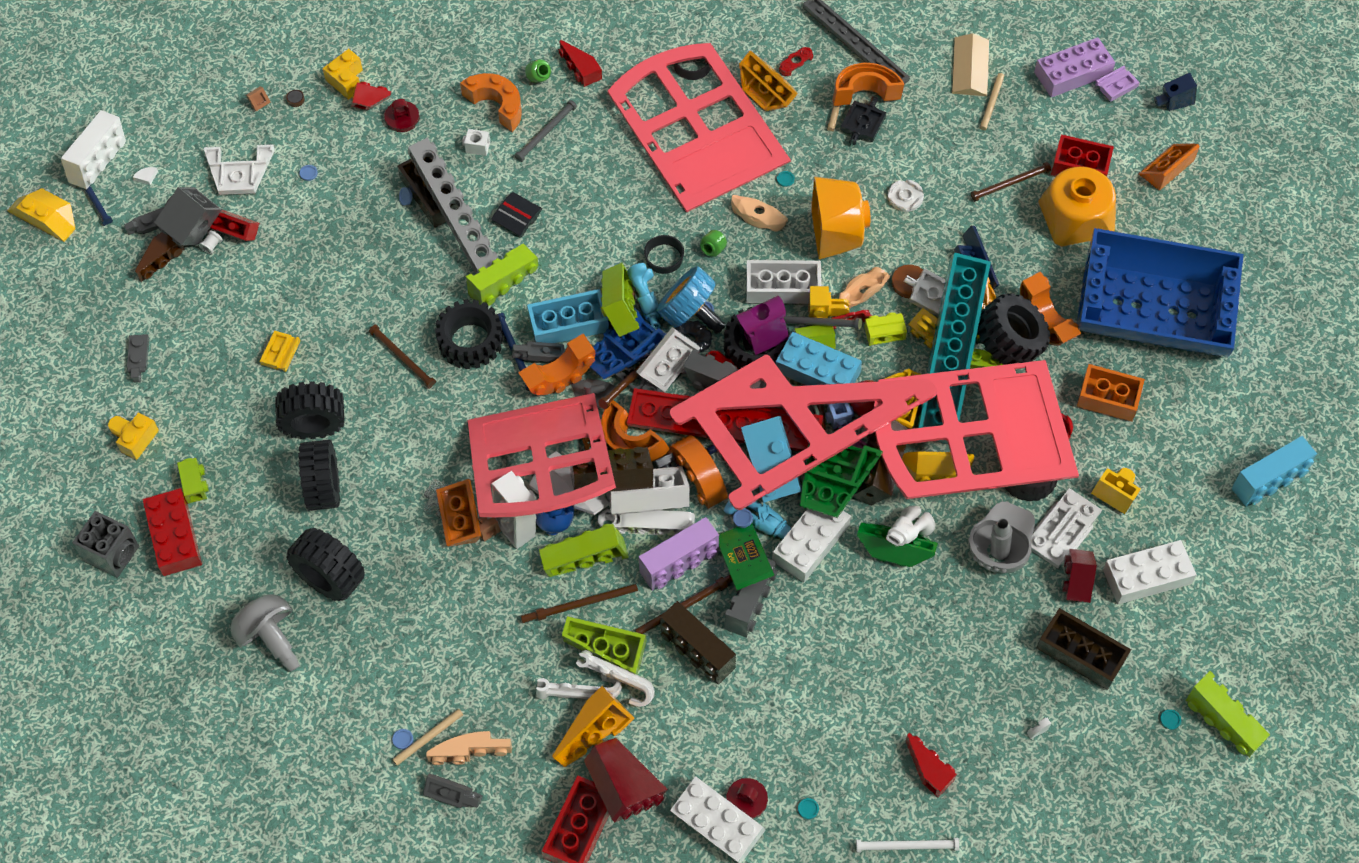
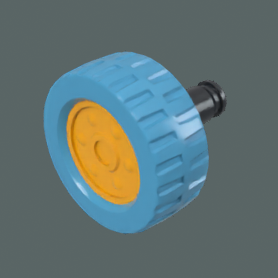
M697 266L687 271L669 289L657 307L658 314L673 327L681 326L693 315L697 316L715 334H719L726 326V323L721 321V318L704 304L715 288V281Z

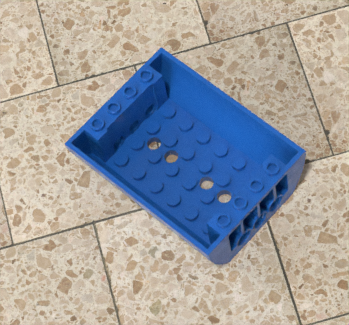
M1094 228L1084 267L1077 316L1078 329L1081 332L1228 358L1232 354L1235 345L1244 254ZM1119 299L1123 304L1116 305L1113 303V300ZM1131 303H1139L1141 308H1134ZM1175 309L1178 314L1172 315L1168 310ZM1192 312L1196 314L1197 317L1190 318L1188 317L1187 313Z

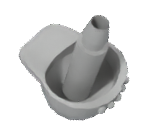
M1002 501L997 503L982 521L974 525L970 532L968 544L973 560L977 561L980 566L997 573H1013L1022 569L1028 562L1032 551L1031 538L1035 525L1034 515L1030 511L1009 502ZM990 544L991 555L997 560H1005L1004 562H995L989 558L987 548Z
M274 594L263 595L252 600L236 613L231 621L230 629L234 641L240 648L260 636L275 659L279 658L282 665L290 672L300 666L296 655L291 650L293 648L277 626L278 622L293 611L285 599Z

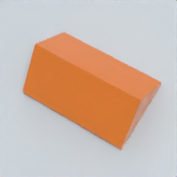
M1172 144L1144 168L1139 175L1160 191L1195 161L1200 146L1199 144Z
M466 479L437 489L436 493L447 547L477 542L481 537L471 480Z

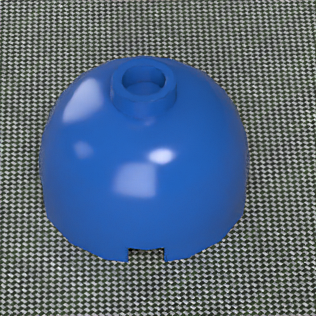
M569 506L536 514V524L547 534L557 535L567 530L571 525L574 507Z

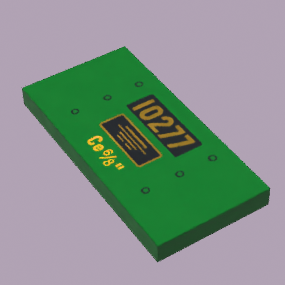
M752 523L746 528L736 527L719 534V547L736 590L774 576Z

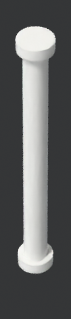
M959 838L926 841L861 842V840H856L857 853H861V850L954 849V851H959Z

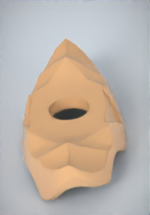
M732 195L731 205L733 212L754 227L780 231L788 222V218L771 205L754 198ZM761 208L764 210V213L757 214L754 210Z
M874 267L870 272L860 274L852 279L846 289L840 293L839 299H847L849 301V309L859 305L879 292L890 278V275L883 269ZM868 288L864 293L860 292L862 289Z

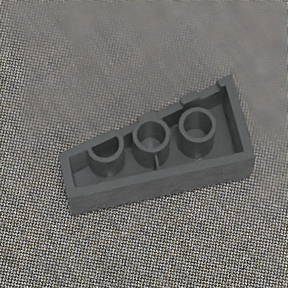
M694 348L683 366L693 387L699 391H703L738 371L737 367L727 361L724 364L715 360L714 356L709 354L706 357L699 354L700 351ZM759 380L752 384L750 388H765L766 384Z
M768 559L774 576L737 590L736 595L738 596H733L730 609H727L725 613V630L746 638L749 632L753 633L757 622L754 619L756 615L761 614L764 606L762 600L764 597L768 598L771 590L769 586L770 581H775L778 574L776 561Z

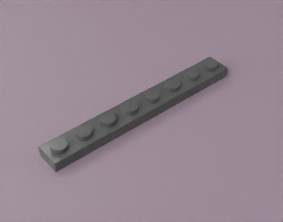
M807 0L803 3L805 11L865 63L885 66L894 71L904 84L909 81L910 76L822 0Z

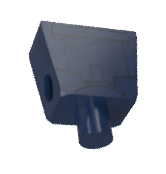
M1191 73L1165 83L1162 94L1154 97L1156 106L1166 104L1168 110L1172 111L1195 105L1197 84Z

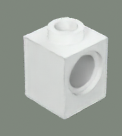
M468 129L467 135L463 136L462 141L466 153L487 156L490 145L489 132Z

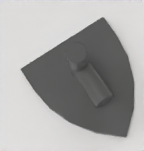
M596 379L580 380L575 384L571 383L575 397L594 393L598 409L601 408L598 401L602 397L605 398L616 387L608 382Z

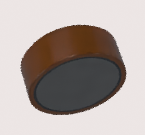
M292 90L286 96L287 102L291 107H299L305 101L304 94L300 90Z

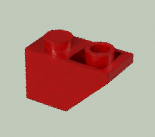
M357 82L354 88L351 107L368 111L389 99L392 91H388L383 86H370L371 84L368 82Z

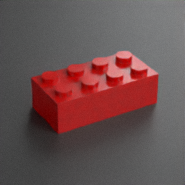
M179 488L142 499L158 568L162 575L167 576L201 566L202 561L182 489Z
M577 775L542 849L543 859L552 863H588L609 817V813L593 781Z

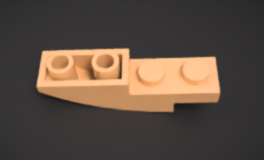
M490 731L474 732L446 740L427 751L426 756L428 762H432L433 765H443L444 762L463 765L465 762H470V754L481 757L485 756L486 753H494L496 756H505L507 753H512L511 739H492Z

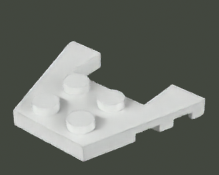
M257 145L256 161L221 162L222 151L220 147H205L204 151L219 195L256 193L275 151L274 145Z

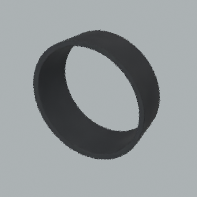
M678 63L674 64L676 73L687 80L701 79L711 69L708 63L702 69L696 71L685 70Z
M659 235L652 238L644 248L647 265L654 272L660 274H669L676 271L681 266L684 256L682 243L677 238L669 235ZM670 245L678 250L681 259L670 267H658L648 260V255L656 246Z

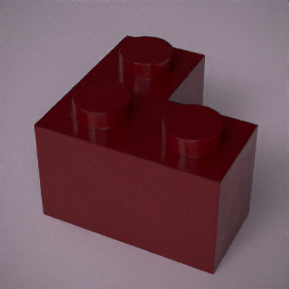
M1069 549V554L1064 557L1065 574H1068L1067 581H1063L1062 592L1065 593L1066 600L1091 603L1097 568L1093 551Z

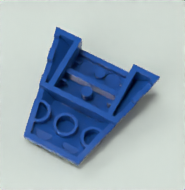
M636 310L638 317L635 320L639 323V329L621 337L618 336L614 327L611 330L607 329L603 334L605 336L603 340L597 342L593 347L595 350V361L590 368L603 380L649 356L665 337L666 333L660 328L655 330Z

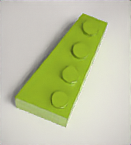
M524 243L507 252L502 260L498 258L493 260L490 267L485 268L483 266L478 269L479 273L476 275H467L468 295L472 299L479 300V305H482L483 302L487 303L488 306L492 305L497 297L505 295L510 287L521 283L526 275L532 274L537 270L538 257Z
M621 262L604 270L601 279V312L604 317H608L619 337L639 329V323L635 320L638 316L633 306L635 305V299L632 295V282L628 277L624 264Z
M1209 671L1193 687L1185 701L1191 710L1199 712L1204 717V721L1208 725L1216 727L1225 740H1230L1236 745V749L1241 754L1247 755L1250 758L1267 740L1270 734L1251 714L1246 715L1244 713L1243 705L1238 700H1232L1227 694L1228 689L1223 684L1219 686L1213 680L1215 675Z

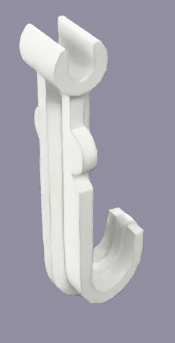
M584 650L579 654L586 658V661L579 659L576 662L579 667H588L645 693L646 697L644 700L630 698V704L639 707L646 706L654 698V686L646 678L595 657L588 650Z
M601 674L602 681L614 684L613 687L604 688L616 698L622 689L621 682ZM540 678L537 680L536 697L539 699H545L548 696L589 699L600 687L571 685L569 683H549L547 679Z

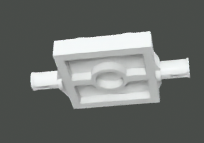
M925 268L917 280L907 275L903 282L913 286L909 302L926 309L929 313L938 317L945 279Z

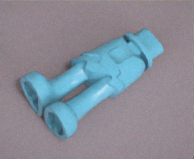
M645 263L635 264L627 270L628 277L639 294L637 300L644 317L654 329L660 328L659 320L661 316L657 312L658 302L654 291L650 293L647 282L654 277L652 269H647Z
M728 501L724 512L734 515L738 510ZM756 501L747 506L758 513V516L752 513V524L758 530L768 535H773L774 538L778 536L783 540L792 529V527L787 525L786 520H783L777 512L764 502L761 504Z

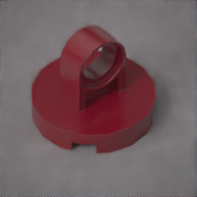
M405 99L393 101L384 113L385 123L388 128L397 130V132H408L414 129L420 120L419 110L416 105Z
M741 778L735 781L729 787L726 799L752 819L761 816L768 804V794L764 785L752 778Z

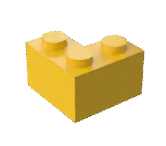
M348 48L322 69L325 80L349 100L353 97L356 83H360L359 77L356 75L363 71L360 57Z

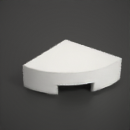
M155 167L141 169L133 176L134 181L151 185L158 170Z
M1045 717L1038 722V726L1028 730L1027 734L1030 739L1049 729L1051 722L1048 718Z

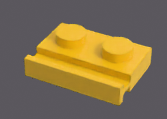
M274 330L260 359V364L286 372L300 344V338Z

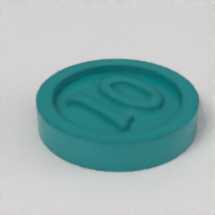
M782 171L777 175V183L782 187H789L794 183L795 177L789 171Z
M1168 709L1161 714L1160 721L1166 729L1174 730L1180 726L1181 716L1177 711Z
M805 798L799 803L798 812L804 819H813L818 815L819 805L814 799Z

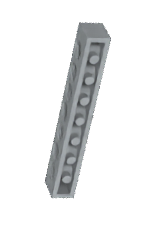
M427 137L409 146L407 153L475 274L479 273L478 269L481 267H490L492 261L497 259L498 255L495 251H491L489 239L486 235H482L478 220L473 219L471 215L473 212L470 206L464 203V196L461 190L455 187V180L452 174L447 173L443 158L438 157L434 142H430ZM430 157L433 161L427 163L423 159ZM439 173L442 177L434 178L432 174ZM447 188L450 190V193L444 194L441 192V189ZM457 204L459 209L453 210L450 208V205ZM464 219L468 224L463 226L458 221ZM474 235L477 240L470 241L467 236ZM483 251L486 255L479 257L476 252Z

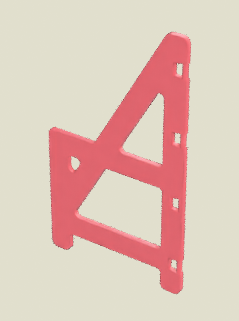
M764 355L671 408L670 416L677 425H682L691 419H695L742 484L740 488L729 494V501L736 510H742L764 495H768L855 444L863 437L874 433L903 416L916 406L932 399L937 394V388L929 379L792 386L771 357ZM759 380L766 384L765 388H750L752 384ZM912 397L916 398L917 401L907 405V400ZM882 402V405L832 434L825 432L808 409L809 405ZM782 407L810 446L764 474H759L717 416V410ZM864 426L866 431L856 435L855 431ZM813 456L815 460L805 465L804 460ZM761 486L763 491L753 496L751 491Z

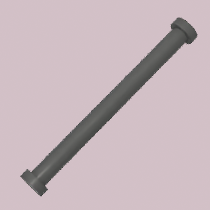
M569 100L567 105L520 152L514 154L515 158L523 162L525 156L571 110L577 108L576 103Z
M785 316L784 318L789 324L854 327L856 330H860L862 327L861 318H856L855 320Z

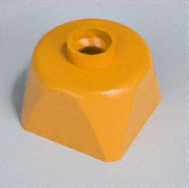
M1073 167L1060 172L1038 201L1055 244L1061 247L1091 241L1094 228L1115 231V189L1111 181L1095 169Z
M814 176L811 213L818 259L860 248L863 245L865 228L870 227L871 216L868 200H862L859 185L853 181Z

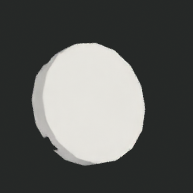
M912 180L896 181L889 188V203L899 211H914L923 202L924 194L922 187Z

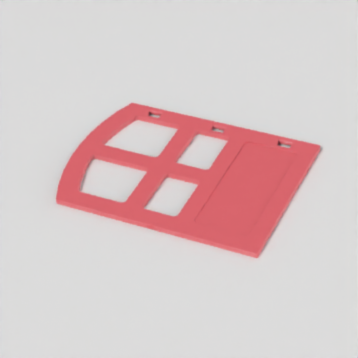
M711 43L686 45L656 54L628 70L608 90V94L686 212L791 162L789 156ZM703 58L722 85L694 99H688L667 66ZM651 73H655L677 106L647 121H643L625 94ZM728 97L732 98L743 116L710 131L697 112ZM625 102L629 107L626 111L621 105ZM681 119H686L698 138L669 152H663L652 136V133ZM652 143L656 147V150H654L653 152L648 146ZM678 185H681L684 190L681 194L676 189Z
M1046 360L888 378L878 381L929 379L937 388L936 399L943 425L894 431L891 428V423L875 431L879 450L883 451L881 455L883 462L894 483L906 499L1079 477ZM1025 368L1026 373L1016 374L1015 369ZM968 375V380H958V376ZM978 384L988 419L960 423L957 418L950 387ZM874 401V409L882 405L881 401ZM990 434L994 440L1002 471L974 475L971 471L963 438ZM946 440L957 477L916 482L904 465L896 446Z
M594 393L468 420L472 469L474 471L479 517H516L549 512L585 502L616 488ZM586 437L590 439L591 449L547 458L545 447L548 445ZM532 450V462L492 471L489 470V458ZM588 462L595 463L598 481L558 496L553 494L550 477L551 470ZM510 471L520 477L535 474L539 499L525 502L493 503L491 484ZM607 471V474L600 475L601 472Z

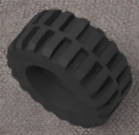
M1012 293L1002 294L981 311L977 335H980L979 340L981 344H984V349L992 355L991 357L999 360V363L1003 365L1032 362L1046 351L1050 341L1049 326L1044 320V315L1038 311L1036 305H1032L1030 300L1023 299L1021 295Z
M309 528L304 530L287 550L286 558L289 565L293 568L292 570L307 585L314 588L315 591L334 601L346 600L365 576V569L360 560L356 558L357 556L346 545H343L341 541L321 529Z

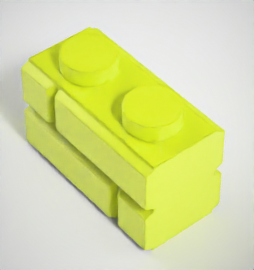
M891 312L886 316L878 317L873 315L865 319L864 329L869 346L906 340L907 328L902 313L896 314Z

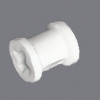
M209 230L208 236L198 245L204 252L212 255L213 249L223 239L215 231Z

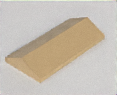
M974 33L955 37L952 94L987 96L988 39Z

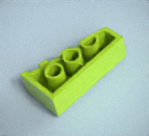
M614 524L602 525L599 529L585 531L579 536L565 538L562 542L548 544L539 550L544 571L549 577L576 571V567L590 568L593 567L595 562L599 561L605 562V564L613 562L612 558L622 556V560L629 558L624 538Z
M569 616L566 618L562 632L563 641L581 651L588 650L593 656L638 675L647 642L646 635Z

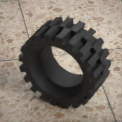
M465 299L463 300L464 304H459L458 301L454 302L453 308L450 306L445 308L446 314L440 313V320L436 321L435 334L439 351H441L443 358L446 357L448 363L452 364L454 361L455 367L458 368L463 364L465 369H470V365H475L476 369L480 368V363L483 362L487 365L489 364V358L494 360L497 357L496 351L500 353L502 349L503 333L498 314H495L494 308L490 307L488 309V304L485 302L479 305V300L473 299V303H469V300ZM467 325L479 326L487 332L484 342L474 347H460L452 341V338L458 329Z
M735 314L731 317V322H727L726 329L724 330L725 357L731 359L739 369L764 355H769L776 364V360L787 342L785 341L774 346L767 354L752 355L744 352L739 346L742 336L739 320ZM787 327L788 335H790L789 327Z
M309 381V384L299 382L297 386L294 384L289 385V389L286 387L282 388L281 392H278L277 397H275L276 427H278L280 432L283 431V434L286 436L290 434L292 438L299 436L300 439L304 440L306 437H311V439H316L319 436L320 438H326L327 434L332 436L335 434V431L339 432L341 427H344L343 393H340L338 388L334 389L333 385L325 386L323 382L315 384V381Z
M332 440L300 443L298 453L299 475L301 477L302 495L306 509L313 511L338 508L340 505V480Z

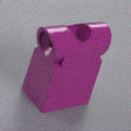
M779 296L773 297L736 315L755 355L789 339L784 320L786 316L785 306Z

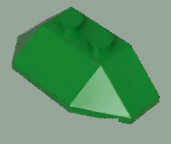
M860 523L857 532L858 538L870 555L880 561H889L899 566L913 567L935 556L938 543L918 534L917 538L910 543L896 546L886 538L891 527L882 524Z

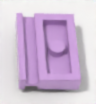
M1125 66L1096 80L1095 85L1100 87V91L1110 102L1139 86V81L1125 69Z

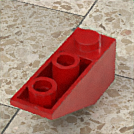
M563 40L559 41L560 48L558 52L561 58L566 59L569 70L574 71V76L578 83L581 82L583 87H586L602 79V69L593 56Z
M908 733L906 744L921 782L939 798L955 781L957 774L950 764H945L939 759V755L934 750L926 748L918 736Z

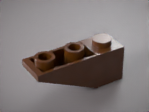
M163 232L155 236L135 270L139 281L142 282L145 279H149L158 269L164 268L173 258L179 257L185 250L183 245L176 244L169 234L167 235Z

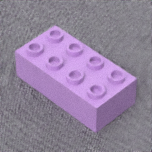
M1097 37L1038 59L1034 73L1052 98L1094 82L1113 72L1115 61Z
M705 517L640 555L639 572L652 591L656 588L661 589L667 585L669 580L680 578L684 571L690 568H697L701 561L706 558L712 559L719 551V534Z

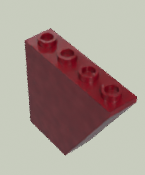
M617 738L595 745L584 759L586 767L614 823L622 819L625 821L634 814L636 816L641 811H647L654 805L657 807L665 798L663 795L668 789Z

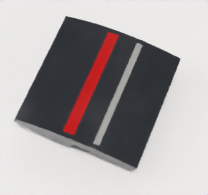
M512 191L498 207L491 220L523 237L529 225L536 221L542 208Z

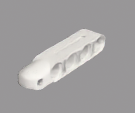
M606 509L599 514L598 525L601 527L604 521L610 520L622 534L628 532V534L648 533V535L668 534L669 536H674L695 524V514L685 511L662 510L611 514L610 509Z

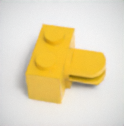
M810 286L808 317L828 318V316H840L849 313V301L847 299H831L829 286Z
M922 308L908 325L911 329L910 333L917 339L919 337L924 339V344L931 349L938 318Z
M139 412L131 422L120 416H114L108 423L111 433L119 437L116 444L121 453L135 460L140 457L159 431L154 420Z
M1107 468L1091 494L1125 514L1141 488L1133 484L1135 474L1132 470L1121 468L1115 473Z

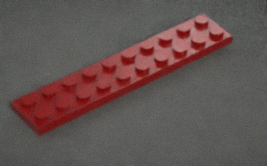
M634 388L627 426L708 438L695 419H691L682 425H677L670 416L671 408L692 396ZM763 407L716 411L717 416L736 442L746 443L741 427L781 416L790 449L801 452L807 449L809 445L785 410ZM813 414L822 426L823 415Z

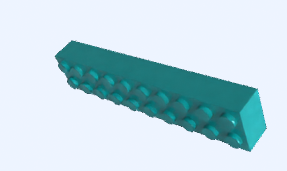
M954 253L949 260L926 374L970 369L991 261ZM968 375L958 376V380H968ZM966 385L950 387L958 421L960 420ZM936 396L920 404L915 429L943 425ZM937 440V442L948 444L946 440Z

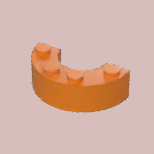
M875 63L853 64L843 69L836 79L833 105H850L852 95L862 90L875 92L884 101L901 100L904 83L894 71L885 66Z
M483 73L469 76L460 82L462 96L473 104L482 100L498 102L501 105L498 110L500 124L511 132L517 128L522 116L521 100L518 89L510 80L498 74Z
M1040 271L1021 282L1020 295L1023 296V299L1030 300L1031 304L1036 305L1038 311L1044 315V320L1048 323V330L1050 331L1049 344L1060 346L1079 336L1081 332L1078 329L1077 323L1072 318L1065 319L1055 310L1050 299L1049 290L1051 286L1049 285V280Z
M583 333L568 342L565 352L555 361L546 365L533 363L518 373L533 394L561 393L566 389V386L571 383L575 384L582 379V375L595 361V350Z
M614 400L604 410L601 425L605 441L612 450L648 447L651 461L661 458L670 451L666 442L651 429L639 436L628 435L627 419L629 414Z
M688 435L668 446L670 451L666 454L673 453L676 464H679L681 467L684 466L687 470L688 478L696 486L697 499L701 505L705 504L709 509L728 498L726 486L716 464L705 447L694 436Z

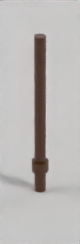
M729 574L724 578L720 577L715 580L714 584L680 604L687 609L714 592L722 591L728 587V584L733 582L731 575ZM664 613L634 631L644 634L660 624V617Z
M632 584L544 609L542 607L535 609V612L521 615L522 623L537 619L538 621L544 620L547 616L637 592L638 588L636 584Z

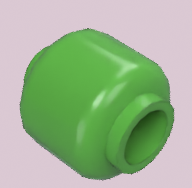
M538 59L527 64L525 74L528 80L533 83L544 82L550 77L551 68L548 62Z
M718 230L709 231L700 241L701 250L710 257H716L727 246L726 237Z

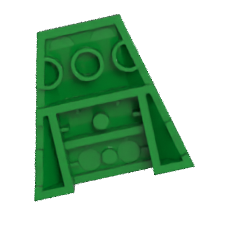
M865 445L863 449L850 446L805 472L800 506L838 518L883 451ZM813 456L807 459L805 465H808L809 463L815 460Z

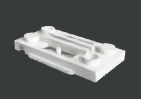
M1069 488L1060 501L1055 502L1034 529V534L1031 538V550L1056 568H1059L1064 561L1065 555L1069 554V549H1077L1093 529L1092 524L1100 515L1102 509Z

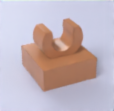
M261 86L246 95L255 111L271 103L264 88Z
M487 517L478 518L481 538L484 542L501 532L498 521L494 517L489 520Z

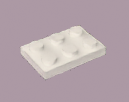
M672 327L636 372L665 392L683 371V366L693 348L700 350V347Z

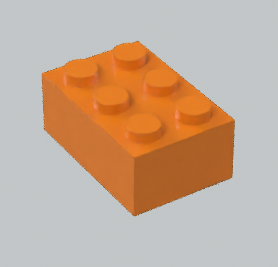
M1088 364L1076 407L1133 422L1145 379Z

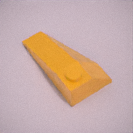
M601 686L586 701L552 757L566 767L587 753V748L603 743L602 739L611 733L613 736L619 734L635 718L607 689Z

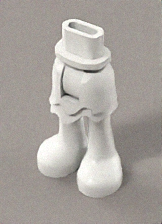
M908 506L901 512L900 517L888 531L886 538L896 546H903L915 540L918 533L923 536L930 535L935 530V521L929 512L923 513L919 518L921 508L918 506Z

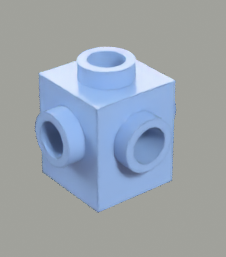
M848 403L828 404L825 418L828 424L831 423L833 430L841 429L852 422L854 412Z

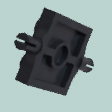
M872 96L869 104L854 100L840 128L841 131L852 135L849 140L850 145H855L858 138L870 142L874 141L887 112L875 107L878 102L877 97Z

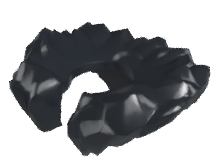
M687 320L681 326L674 328L684 336H694L696 338L694 343L700 347L699 351L701 353L712 344L713 338L710 330L700 324L699 320L693 322Z

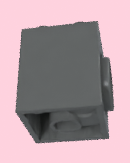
M177 187L154 223L159 226L158 229L161 232L169 234L176 244L180 246L198 245L222 209L195 187Z
M94 511L72 542L85 563L116 578L120 576L139 548V544L128 526L97 511Z

